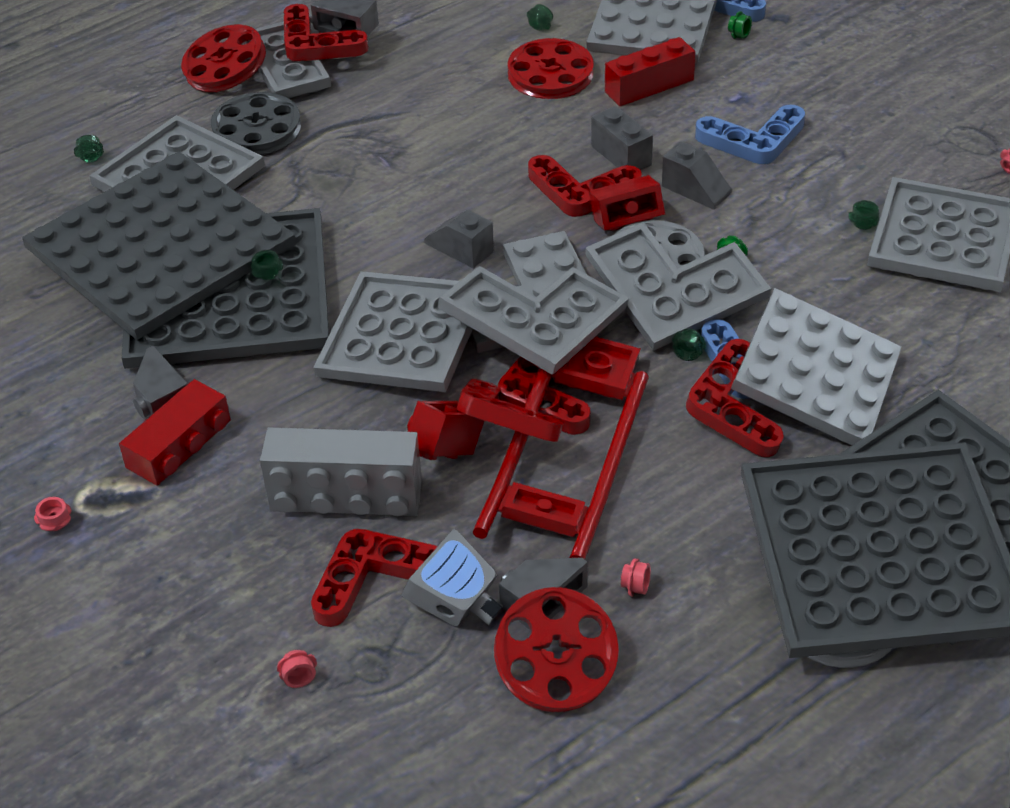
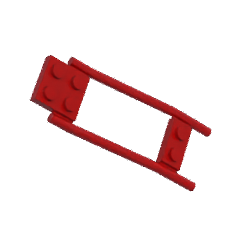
M594 337L553 375L540 368L524 407L538 412L551 377L555 378L554 382L601 394L605 397L620 400L627 397L589 507L585 506L586 502L516 482H513L512 486L510 485L529 436L515 431L495 483L473 529V535L476 538L485 539L497 512H501V517L571 537H575V534H578L569 558L586 559L641 398L649 380L648 374L644 371L634 373L641 348Z

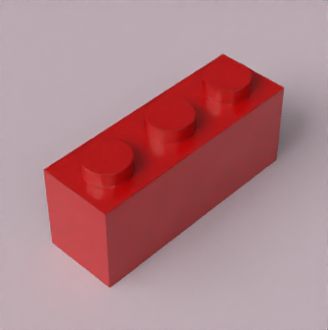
M681 37L605 62V93L620 107L694 80L696 51Z
M193 379L119 443L125 467L158 486L168 476L175 473L180 465L194 453L198 452L217 432L223 430L231 421L226 396Z

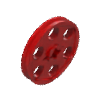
M241 24L222 26L202 35L191 44L182 58L181 69L188 83L194 89L202 92L224 91L243 83L256 73L265 59L266 47L258 31L250 26ZM228 38L226 41L220 42L222 39ZM251 40L249 43L242 45L245 41ZM206 53V54L203 55L202 57L196 58V57L199 56L200 54ZM251 58L248 62L242 63L245 59ZM205 71L202 75L196 76L198 73ZM229 73L226 77L218 79L220 76Z
M558 38L538 39L519 46L511 53L507 65L508 79L511 85L525 95L541 99H558L577 94L591 83L594 75V61L590 52L575 42ZM559 52H567V53H569V54L561 55V54H558V53H559ZM532 53H538V54H541V55L531 56L530 54H532ZM575 66H584V68H581V69L574 68V67H575ZM520 68L528 69L526 71H517ZM563 81H570V82H573V83H571V84H562L561 82H563ZM537 82L543 83V85L538 86L532 84Z
M561 587L538 589L518 599L503 616L494 643L496 667L508 690L528 706L547 712L575 710L596 699L611 680L616 669L619 654L617 634L606 612L588 596L578 591ZM550 599L557 600L564 607V615L560 619H550L543 613L542 604ZM585 618L596 620L601 627L600 635L595 638L583 636L579 630V622ZM515 620L526 622L531 629L530 637L522 641L512 638L508 632V626L511 622ZM552 640H558L560 647L569 649L562 652L560 659L554 658L553 652L544 649L550 647ZM587 658L598 659L604 666L603 676L597 679L587 677L582 671V662ZM518 660L527 661L532 666L534 675L530 680L519 681L512 676L511 665ZM560 679L569 685L570 696L566 700H555L549 695L548 684L552 680Z

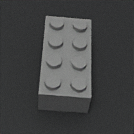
M267 428L260 464L270 511L418 516L422 474L417 432Z

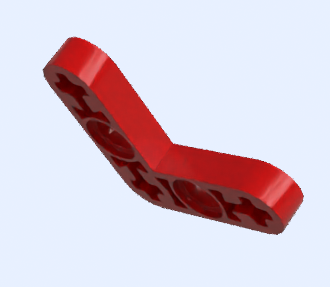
M292 4L284 9V42L286 56L289 60L310 61L356 57L365 54L369 49L368 36L364 31L347 30L311 34L309 9L306 5Z
M537 155L528 161L529 179L563 213L572 217H580L592 212L589 196L590 190L642 177V172L639 168L624 165L579 183L550 156ZM554 184H563V185H566V186H563V187H554V186H552V185H554Z
M744 339L730 340L691 388L686 401V409L692 417L761 457L774 456L778 452L784 438L781 427L731 397L734 390L730 388L750 342ZM742 355L735 366L731 364L733 356ZM717 373L726 375L730 383L719 384L712 378V375ZM703 399H706V400L709 401V402H705L703 405L699 403V402L702 401ZM718 407H721L720 413L717 415L715 412H717ZM730 414L737 415L743 420L744 424L740 426L731 425L726 421L725 416ZM749 426H753L754 429L752 428L751 432L747 433ZM766 435L771 439H768L766 442H764L760 438H763Z
M520 356L498 382V388L501 389L498 396L499 400L525 407L538 372L527 373L524 369L530 366H538ZM548 386L543 400L550 401L553 404L547 408L539 407L538 412L562 421L564 423L562 432L577 435L587 431L590 427L591 417L589 405L580 399Z
M470 379L462 389L456 407L458 411L552 442L559 440L564 424L562 421L549 415L499 400L498 396L501 389L497 385L479 379Z
M353 529L346 532L340 539L312 596L311 605L315 621L326 627L341 624L347 618L369 571L409 580L438 546L366 529ZM357 548H358V550H357V552H356V554H355V559H356V560H354V559H353V554H352V549H357ZM392 551H399L404 554L403 558L398 561H388L384 556ZM344 571L355 575L347 582H338L334 579L338 573ZM333 594H335L337 606L332 605L329 610H324L323 608H328L331 605Z

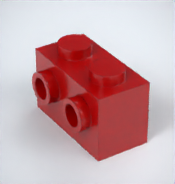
M649 175L589 191L594 221L604 231L617 230L624 225L648 221L654 217L665 215L660 183Z
M417 401L414 413L407 424V432H417L420 457L429 460H437L440 456L457 459L458 455L474 454L484 420L458 411L456 409L458 401Z

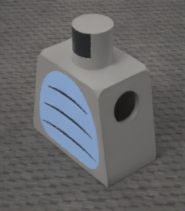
M455 529L447 535L409 578L401 595L452 626H458L470 611L489 625L503 608L500 603L486 593L497 576L496 572Z

